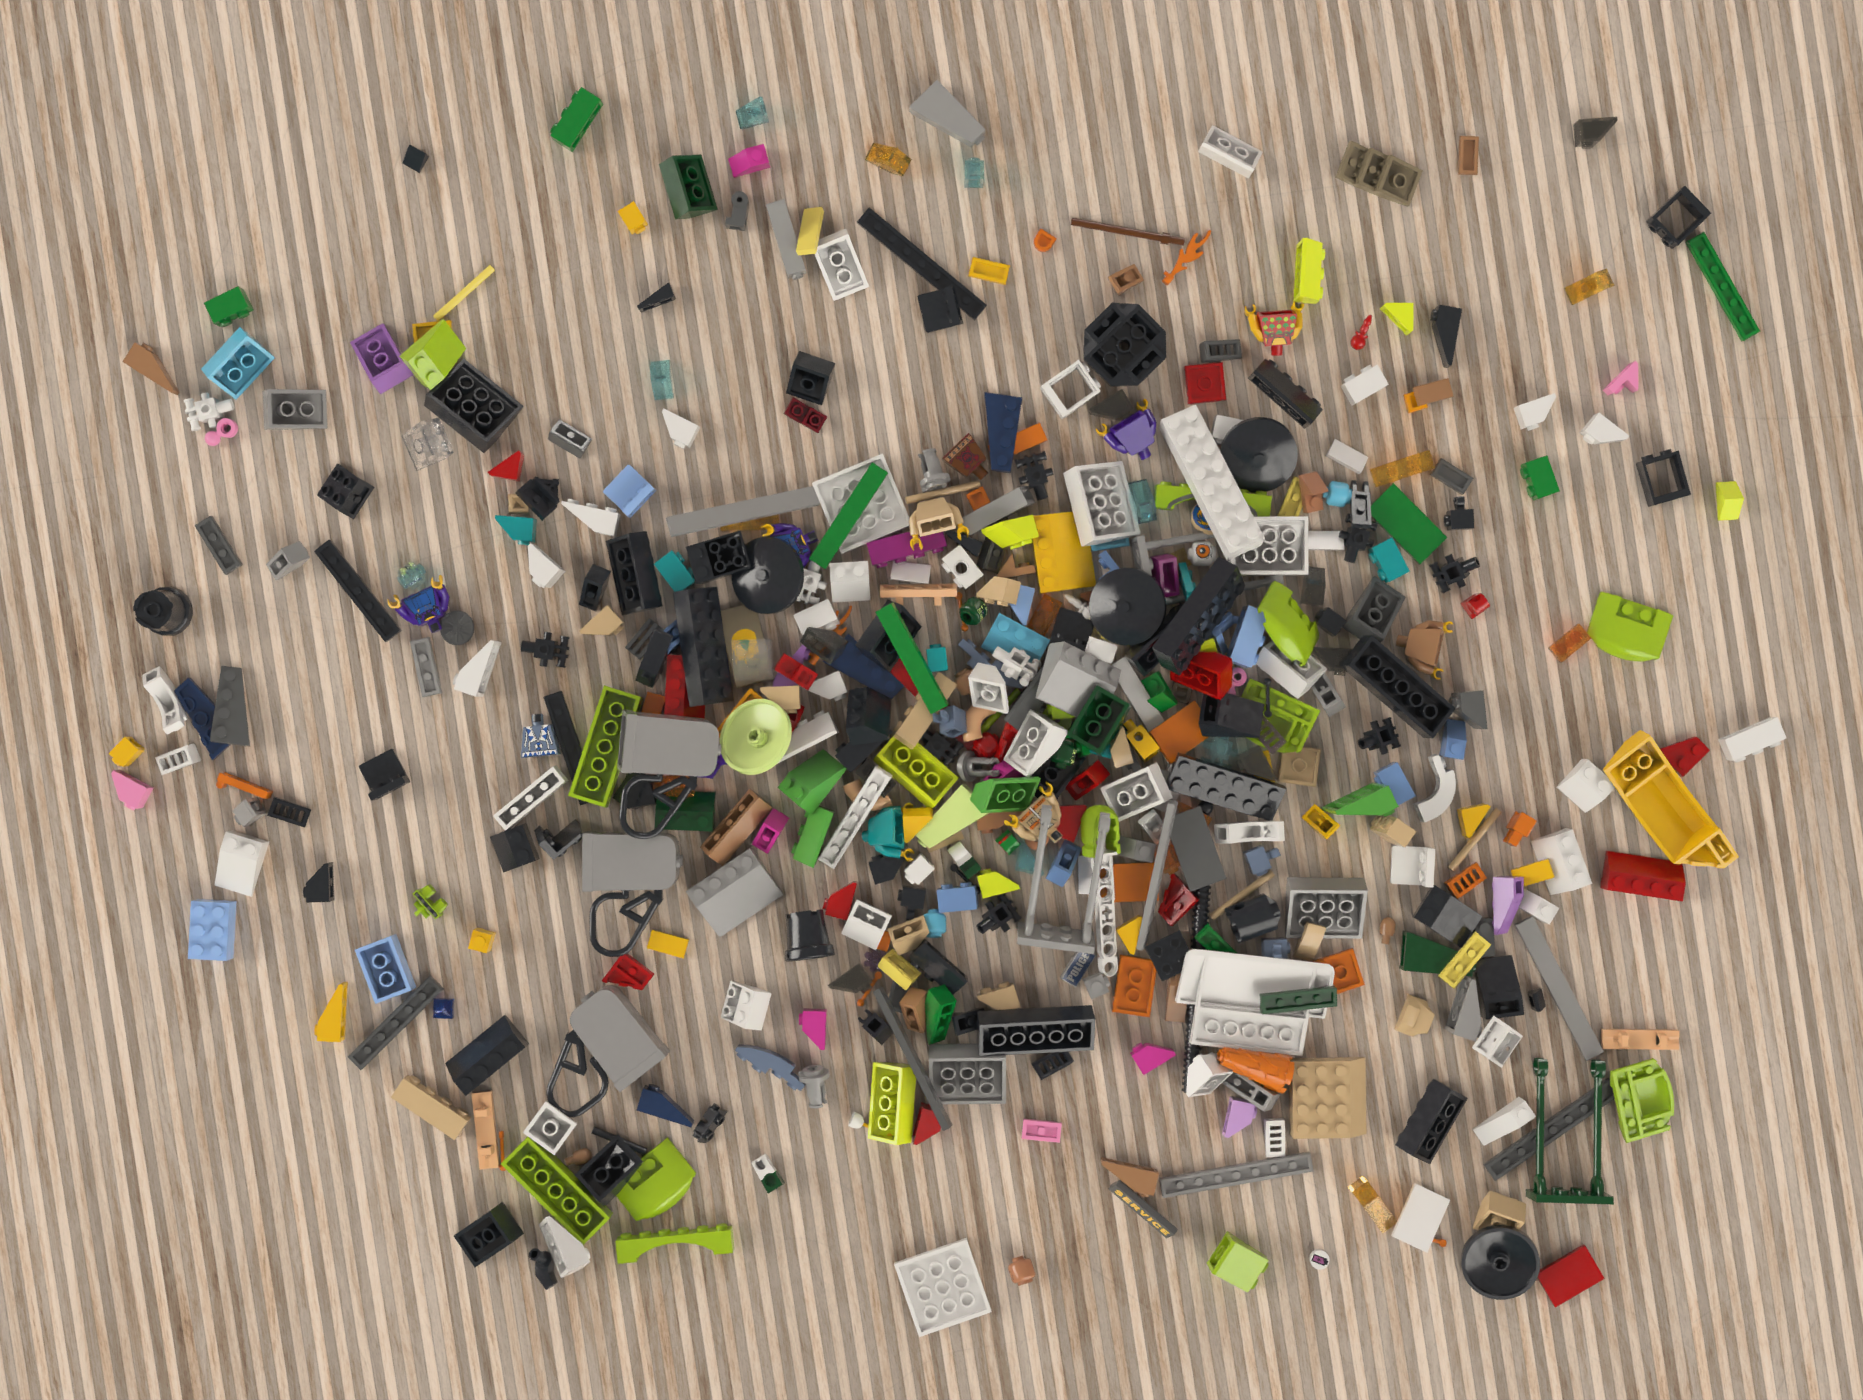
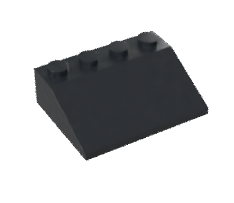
M464 358L440 383L426 394L424 402L426 408L483 453L498 440L524 407Z

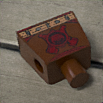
M970 433L961 439L942 458L943 462L965 478H968L973 473L981 481L988 474V471L982 466L986 461V457Z

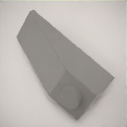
M1324 673L1311 689L1330 717L1344 709L1345 705Z
M1235 1072L1222 1082L1264 1112L1272 1110L1281 1094L1267 1089L1264 1085Z

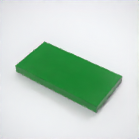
M1394 483L1371 504V517L1419 565L1447 538Z

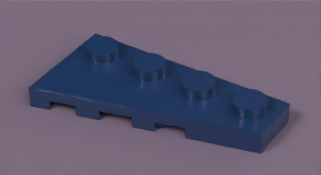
M984 392L991 470L1011 473L1022 397Z
M848 633L822 662L892 700L904 685L890 672H887L867 658L855 646L857 641Z
M187 678L174 692L185 712L188 713L192 720L191 723L198 731L203 745L206 746L210 753V758L215 760L231 744L210 742L215 704L191 678Z

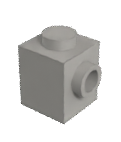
M1101 972L1083 978L1091 999L1109 992L1107 987L1111 985L1107 976H1102Z

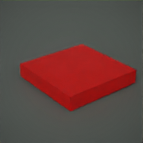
M1223 362L1184 366L1188 405L1226 401Z

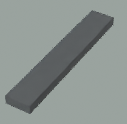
M430 975L348 1058L362 1070L444 988Z

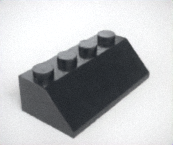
M1265 358L1248 379L1304 429L1307 428L1322 412L1321 403L1315 398L1311 399L1306 395L1307 391L1300 385L1296 386L1292 382L1293 379L1287 373L1280 372L1277 369L1278 365L1270 359L1268 361Z
M647 531L628 533L607 540L606 545L621 615L662 607V597L659 591Z
M1179 603L1169 611V614L1165 616L1162 626L1153 637L1143 643L1132 646L1124 655L1129 663L1144 677L1159 664L1152 649L1153 645L1184 604Z
M504 1015L445 1064L453 1082L467 1096L527 1047L529 1043L510 1019Z
M1433 1079L1427 1085L1425 1094L1418 1101L1417 1108L1407 1120V1125L1403 1132L1399 1134L1395 1145L1411 1156L1431 1164L1468 1098Z

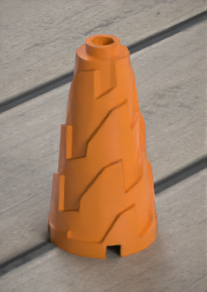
M1228 1047L1220 1049L1217 1053V1060L1220 1065L1231 1069L1232 1072L1248 1077V1079L1258 1082L1272 1091L1284 1093L1287 1090L1283 1088L1284 1085H1290L1295 1065L1293 1061H1290L1294 1059L1292 1056Z

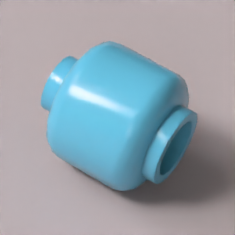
M1331 481L1327 487L1329 492L1322 494V497L1326 498L1328 505L1345 507L1351 501L1352 489L1349 488L1347 483Z
M930 909L928 913L924 914L929 929V934L926 937L940 938L946 932V916L943 913H939L938 909Z

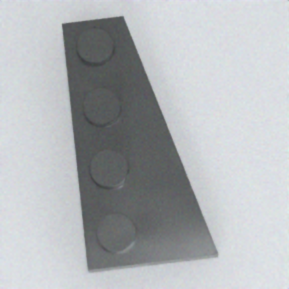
M221 666L210 742L250 747L242 668Z

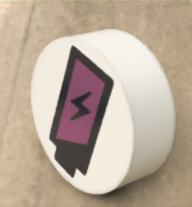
M1322 1249L1312 1251L1309 1256L1310 1263L1315 1269L1322 1270L1329 1265V1256Z

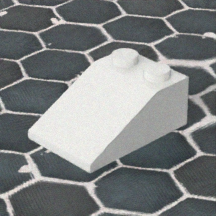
M847 229L819 239L815 257L833 301L869 287Z
M490 640L460 670L459 674L455 675L453 680L454 690L475 697H483L502 642Z
M1030 709L1003 760L1024 776L1030 777L1060 748L1068 730L1048 716Z
M234 830L226 831L219 852L215 886L252 897L269 841Z
M548 1216L539 1224L561 1278L581 1270L590 1263L588 1249L584 1248L580 1241L553 1218Z

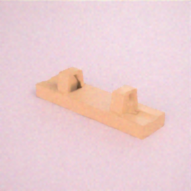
M880 584V598L896 597V603L903 605V597H934V606H941L942 597H957V584Z
M1601 1029L1602 1049L1679 1050V1030ZM1656 1035L1659 1037L1658 1045H1656Z
M492 1090L473 1092L471 1094L479 1170L499 1168L500 1161Z

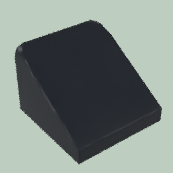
M409 145L402 164L420 173L429 156L414 146Z
M1542 989L1528 991L1531 1009L1541 1012L1546 1007Z

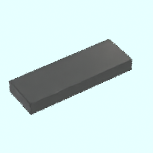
M209 516L194 525L225 575L243 565L213 516Z

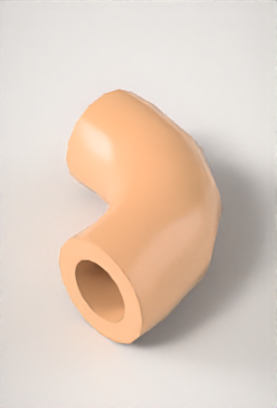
M971 705L966 711L967 732L962 734L963 741L982 738V721L986 717L996 714V711Z
M858 779L842 787L853 803L863 785L861 780ZM886 789L883 790L871 811H879L882 808L893 806Z

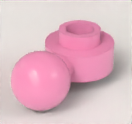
M228 418L219 420L216 426L217 431L207 432L205 442L210 446H216L220 443L221 437H234L238 432L237 423ZM228 425L231 426V430L229 432L226 429Z
M1238 667L1232 669V687L1227 692L1228 694L1236 696L1235 688L1242 686L1246 682L1247 675L1243 669ZM1239 674L1240 680H1236L1234 675Z

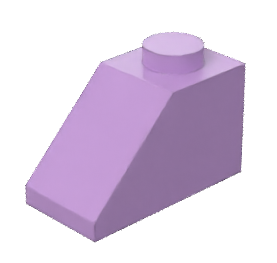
M1230 1096L1222 1131L1223 1136L1229 1138L1251 1124L1252 1118L1255 1119L1257 1107L1248 1100Z

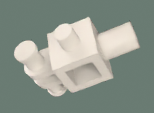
M208 392L202 393V400L194 402V404L193 398L183 400L186 405L185 414H189L187 421L191 424V431L201 429L198 420L208 423L209 428H215L217 426L216 420L224 418L222 413L235 409L232 399L219 401L216 398H210Z
M810 561L808 569H804L803 587L797 598L798 602L803 600L806 605L808 603L818 604L820 598L813 597L811 594L812 592L816 593L818 588L825 590L827 586L826 582L821 581L822 575L818 574L820 566Z
M997 646L992 654L994 658L1004 663L1000 670L1004 672L1006 677H1012L1015 680L1019 676L1022 677L1019 680L1022 686H1028L1029 681L1034 679L1038 673V668L1041 666V662L1038 659H1033L1032 664L1028 662L1030 656L1024 650H1019L1015 647L1009 653Z

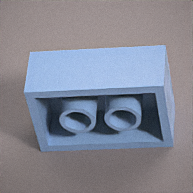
M1247 605L1242 608L1240 622L1236 625L1228 648L1229 651L1226 654L1227 657L1232 658V664L1243 668H1252L1253 665H1256L1259 654L1256 653L1258 648L1263 646L1265 636H1263L1265 630L1263 623L1266 622L1263 611L1258 613L1255 607Z
M209 899L191 901L188 959L228 961L234 958L237 901Z
M397 934L355 949L375 1004L416 988Z

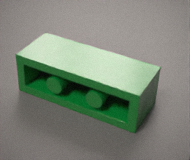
M582 87L579 91L576 90L574 92L571 104L563 109L561 113L562 118L552 126L550 131L551 138L572 153L603 106L600 98Z

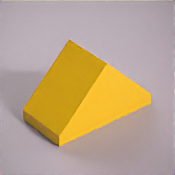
M1482 803L1457 809L1462 836L1471 838L1491 806Z
M1316 804L1301 817L1324 839H1328L1340 827L1334 819Z
M931 807L903 808L904 841L906 843L933 818V809Z
M1141 915L1133 917L1116 928V932L1128 952L1132 955L1135 954L1143 918Z

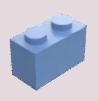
M1392 762L1373 772L1375 783L1389 785L1398 805L1416 796L1398 762Z
M962 882L960 886L953 887L952 884H942L941 888L936 890L939 913L979 908L976 884L972 885L971 882Z

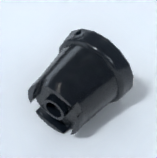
M159 587L155 590L144 592L138 596L133 606L136 621L141 626L162 636H175L183 632L189 626L193 616V607L189 597L182 590L174 587Z
M823 909L813 912L809 910L785 914L787 927L786 962L835 955L834 947L829 941Z

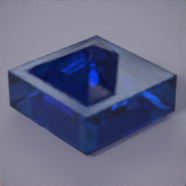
M435 998L433 1018L453 1019L454 999Z

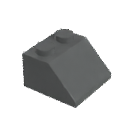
M1484 690L1451 693L1452 697L1449 698V703L1455 707L1454 713L1474 729H1488Z

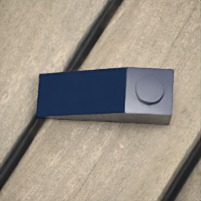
M654 1084L644 1086L636 1111L692 1127L694 1119L666 1092L660 1090L659 1086Z

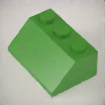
M994 778L975 784L970 801L981 813L1025 811L1032 802L1040 778Z
M818 806L813 814L805 812L804 817L807 818L805 825L801 824L798 832V835L801 836L799 843L795 842L791 851L794 854L793 859L814 868L835 811Z

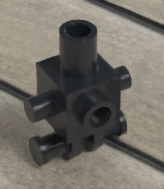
M1045 451L1035 454V452L1031 453L1032 456L1030 457L1024 455V458L1019 460L1015 459L1017 469L1025 465L1027 467L1024 469L1025 476L1018 478L1020 485L1027 483L1029 489L1034 488L1037 501L1048 498L1044 484L1048 483V476L1054 475L1052 468L1044 469L1043 463H1038V461L1047 460Z
M1350 513L1346 515V523H1351ZM1372 522L1370 528L1372 531H1376L1378 522ZM1348 527L1347 531H1340L1339 538L1344 539V546L1347 547L1344 561L1355 563L1358 551H1364L1366 546L1372 548L1374 540L1369 539V531H1366L1364 528Z
M1452 554L1445 556L1447 563L1441 567V570L1438 561L1429 565L1433 571V578H1437L1435 583L1440 586L1441 593L1451 590L1448 585L1455 582L1459 588L1466 586L1464 579L1470 575L1469 571L1480 567L1477 557L1465 561L1463 557L1454 560Z
M544 632V638H536V642L522 641L521 652L534 653V658H541L540 666L547 667L548 660H556V657H558L556 667L566 668L565 661L569 656L566 655V651L570 649L568 647L570 637L560 636V645H558V641L551 640L552 633Z
M1392 718L1383 719L1382 722H1384L1385 726L1379 727L1377 720L1370 722L1372 730L1363 733L1364 737L1358 740L1359 747L1361 749L1369 748V751L1379 748L1381 755L1389 753L1387 749L1389 744H1392V749L1401 747L1397 738L1399 734L1394 732L1396 726H1393Z
M927 729L921 737L927 743L924 748L933 756L935 755L938 759L941 756L944 757L941 763L946 767L950 763H954L955 760L953 758L955 756L958 757L960 755L959 751L965 746L957 740V743L952 748L950 746L952 742L948 739V736L938 731L933 734Z
M1006 893L997 897L1001 901L997 905H994L991 900L985 903L988 911L982 915L983 920L976 925L980 933L984 934L989 929L994 931L999 927L1005 933L1010 929L1006 922L1013 918V922L1016 923L1022 918L1016 911L1018 908L1011 905L1013 901L1007 898Z

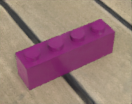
M910 532L868 542L866 544L872 566H877L878 569L888 566L887 562L895 561L896 564L907 561L906 557L914 556V559L924 557L925 553L932 551L933 554L943 552V548L947 547L944 533L939 532L922 537L918 535L923 548L921 550L919 543L914 544V551L910 546V540L913 538L910 536Z

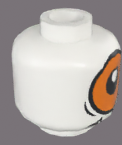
M1196 541L1192 544L1191 548H1188V560H1191L1194 566H1210L1216 560V547L1209 541Z

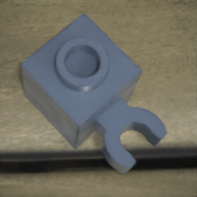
M948 706L946 709L940 710L938 712L939 715L933 713V721L939 723L941 734L954 738L967 732L966 711L957 708V706Z
M1261 845L1243 852L1251 874H1257V876L1268 873L1267 869L1272 868L1269 860L1281 856L1278 848L1265 852L1264 847Z
M1261 938L1262 956L1288 959L1291 947L1290 942H1287L1286 938Z

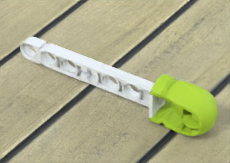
M1095 805L1089 807L1081 818V842L1084 844L1082 846V855L1091 858V870L1093 872L1097 847L1096 841H1098L1100 812L1110 813V828L1106 834V848L1104 847L1101 869L1105 868L1106 876L1102 879L1099 877L1095 902L1097 952L1100 956L1098 957V969L1101 974L1111 977L1118 970L1117 956H1115L1117 942L1113 855L1121 853L1120 844L1118 843L1120 840L1119 820L1115 811L1108 806ZM1106 887L1107 895L1105 897H1101L1100 891L1102 888ZM1105 908H1107V912L1102 914V911H1104ZM1105 925H1108L1110 928L1109 932L1103 935L1102 929ZM1106 944H1110V951L1105 954L1103 948ZM1110 962L1112 965L1111 970L1105 972L1104 967Z

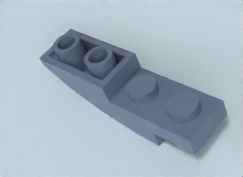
M962 639L958 646L971 657L967 662L971 668L974 669L977 663L996 666L1006 686L1024 687L1019 682L1022 678L1021 676L1017 680L1005 676L1004 672L1000 670L1004 664L1003 662H999L996 659L990 664L989 661L991 659L984 652L979 654L975 650L977 646L970 639L967 641Z
M739 1044L736 1047L735 1051L738 1052L736 1055L743 1061L748 1060L753 1064L752 1068L757 1072L766 1074L771 1068V1072L777 1078L781 1079L783 1077L788 1081L787 1085L796 1091L798 1089L801 1091L804 1088L805 1083L800 1082L799 1076L792 1071L796 1064L786 1057L759 1046Z

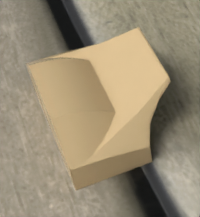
M1408 994L1395 1030L1412 1037L1417 1034H1427L1435 1016L1428 1007L1427 1001Z

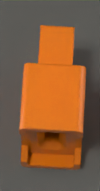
M1515 811L1506 826L1509 831L1503 842L1517 847L1522 837H1528L1537 820L1523 812L1519 814Z

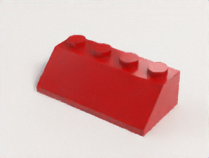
M667 655L664 714L705 719V705L689 707L682 655Z
M1606 850L1600 888L1683 902L1686 886L1683 863L1674 864L1670 860Z

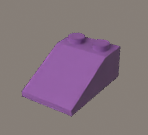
M384 323L350 342L371 383L380 394L414 375L399 357L402 353Z

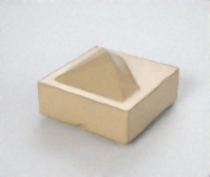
M508 494L509 514H528V506L517 494Z

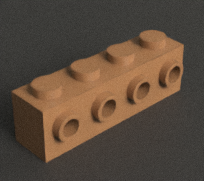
M749 789L700 848L711 859L724 866L765 816H767L772 807L765 799Z

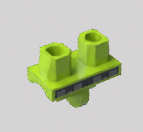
M430 884L413 893L418 900L413 904L418 909L414 914L416 917L422 914L425 918H428L431 914L436 920L444 914L443 911L448 906V903L442 897L435 903L430 899L436 893V890Z

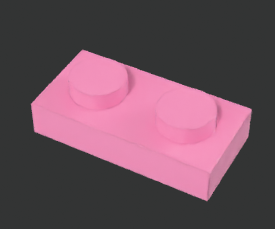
M1023 1118L1021 1138L1060 1143L1062 1123Z

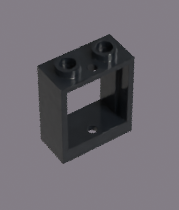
M1683 186L1646 223L1653 233H1657L1662 238L1661 240L1664 245L1673 249L1689 236L1711 212L1686 186ZM1676 200L1696 219L1677 238L1657 219Z
M1671 449L1659 452L1660 456L1653 457V454L1641 457L1642 461L1636 463L1648 507L1691 495L1679 450L1672 452ZM1669 459L1678 491L1655 497L1646 465Z

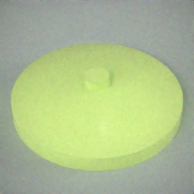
M753 699L738 706L726 719L720 734L721 754L725 762L737 772L746 775L760 774L774 767L785 755L791 741L792 727L788 714L778 704L767 699Z

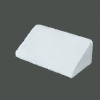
M1334 439L1325 455L1357 474L1362 472L1368 459L1367 456Z
M1308 531V550H1344V539L1339 538L1340 531Z
M893 561L891 580L929 584L931 565L909 562L896 564Z
M1079 855V894H1089L1092 878L1091 858Z

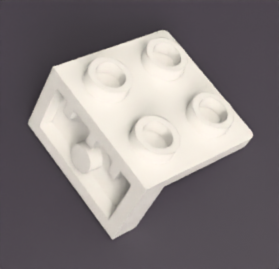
M1393 845L1390 883L1433 887L1435 849L1431 847H1401Z

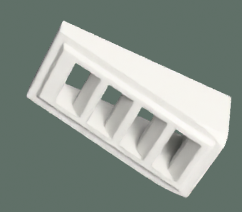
M194 743L155 757L161 775L201 761ZM164 758H167L168 763L170 765L169 769Z
M1264 1118L1266 1157H1284L1285 1119ZM1270 1126H1279V1129H1270ZM1280 1133V1136L1270 1137V1134ZM1280 1140L1279 1144H1270V1141ZM1270 1148H1280L1281 1151L1270 1152Z

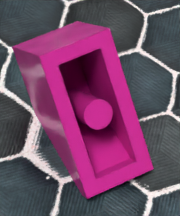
M764 144L746 148L728 159L734 178L771 168Z
M773 808L753 840L752 845L768 854L788 822L789 817Z
M804 1008L803 1013H799V1025H802V1031L820 1050H825L827 1009Z
M1139 1043L1130 1052L1143 1075L1176 1056L1173 1049L1150 1043Z

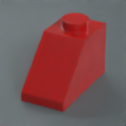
M1098 759L1075 776L1068 783L1066 789L1076 801L1100 785L1110 773Z
M853 881L830 894L829 899L825 898L823 909L826 910L825 915L843 920L848 919L857 881Z
M921 1102L912 1135L913 1145L920 1144L941 1130V1126L928 1103Z

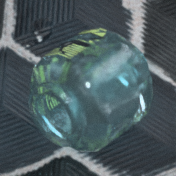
M409 562L398 570V577L396 579L405 590H415L426 581L424 574L427 572L420 563L416 565L413 562Z

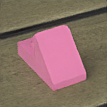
M1636 361L1629 363L1603 389L1607 395L1618 394L1624 387L1632 393L1638 391V363Z

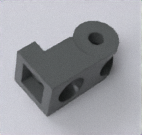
M738 191L732 195V216L726 217L725 226L726 229L745 231L749 200L744 192Z

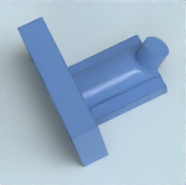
M1230 611L1223 616L1221 623L1216 625L1210 638H1214L1216 648L1222 655L1229 651L1222 633L1234 623L1239 624L1240 616H1233Z

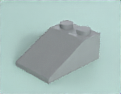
M266 389L262 391L264 430L328 428L326 390Z
M1465 976L1459 983L1444 1029L1454 1035L1476 1042V1039L1479 1038L1482 1032L1476 980Z

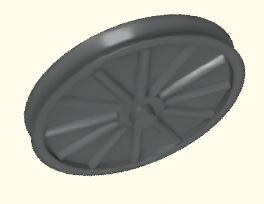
M451 611L441 620L442 630L440 632L443 639L449 644L462 645L472 638L474 623L467 613Z

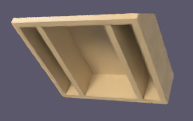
M1365 1057L1294 1058L1290 1060L1295 1063L1293 1078L1289 1085L1290 1136L1293 1139L1353 1138L1367 1134Z

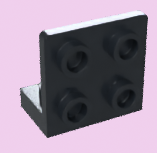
M955 286L945 287L944 289L917 296L927 333L964 324Z
M336 464L317 496L339 512L354 519L375 487L358 478L340 464Z
M1060 607L1049 644L1066 642L1085 652L1089 636L1091 637L1094 628L1092 620L1084 618L1082 613Z
M390 749L359 765V769L371 790L368 794L371 801L377 800L410 783L394 749Z
M576 819L556 836H553L547 828L544 830L541 826L534 830L538 844L553 860L563 856L571 845L577 844L582 839L583 833Z
M1180 930L1145 946V950L1150 956L1161 981L1181 973L1184 958L1189 948Z

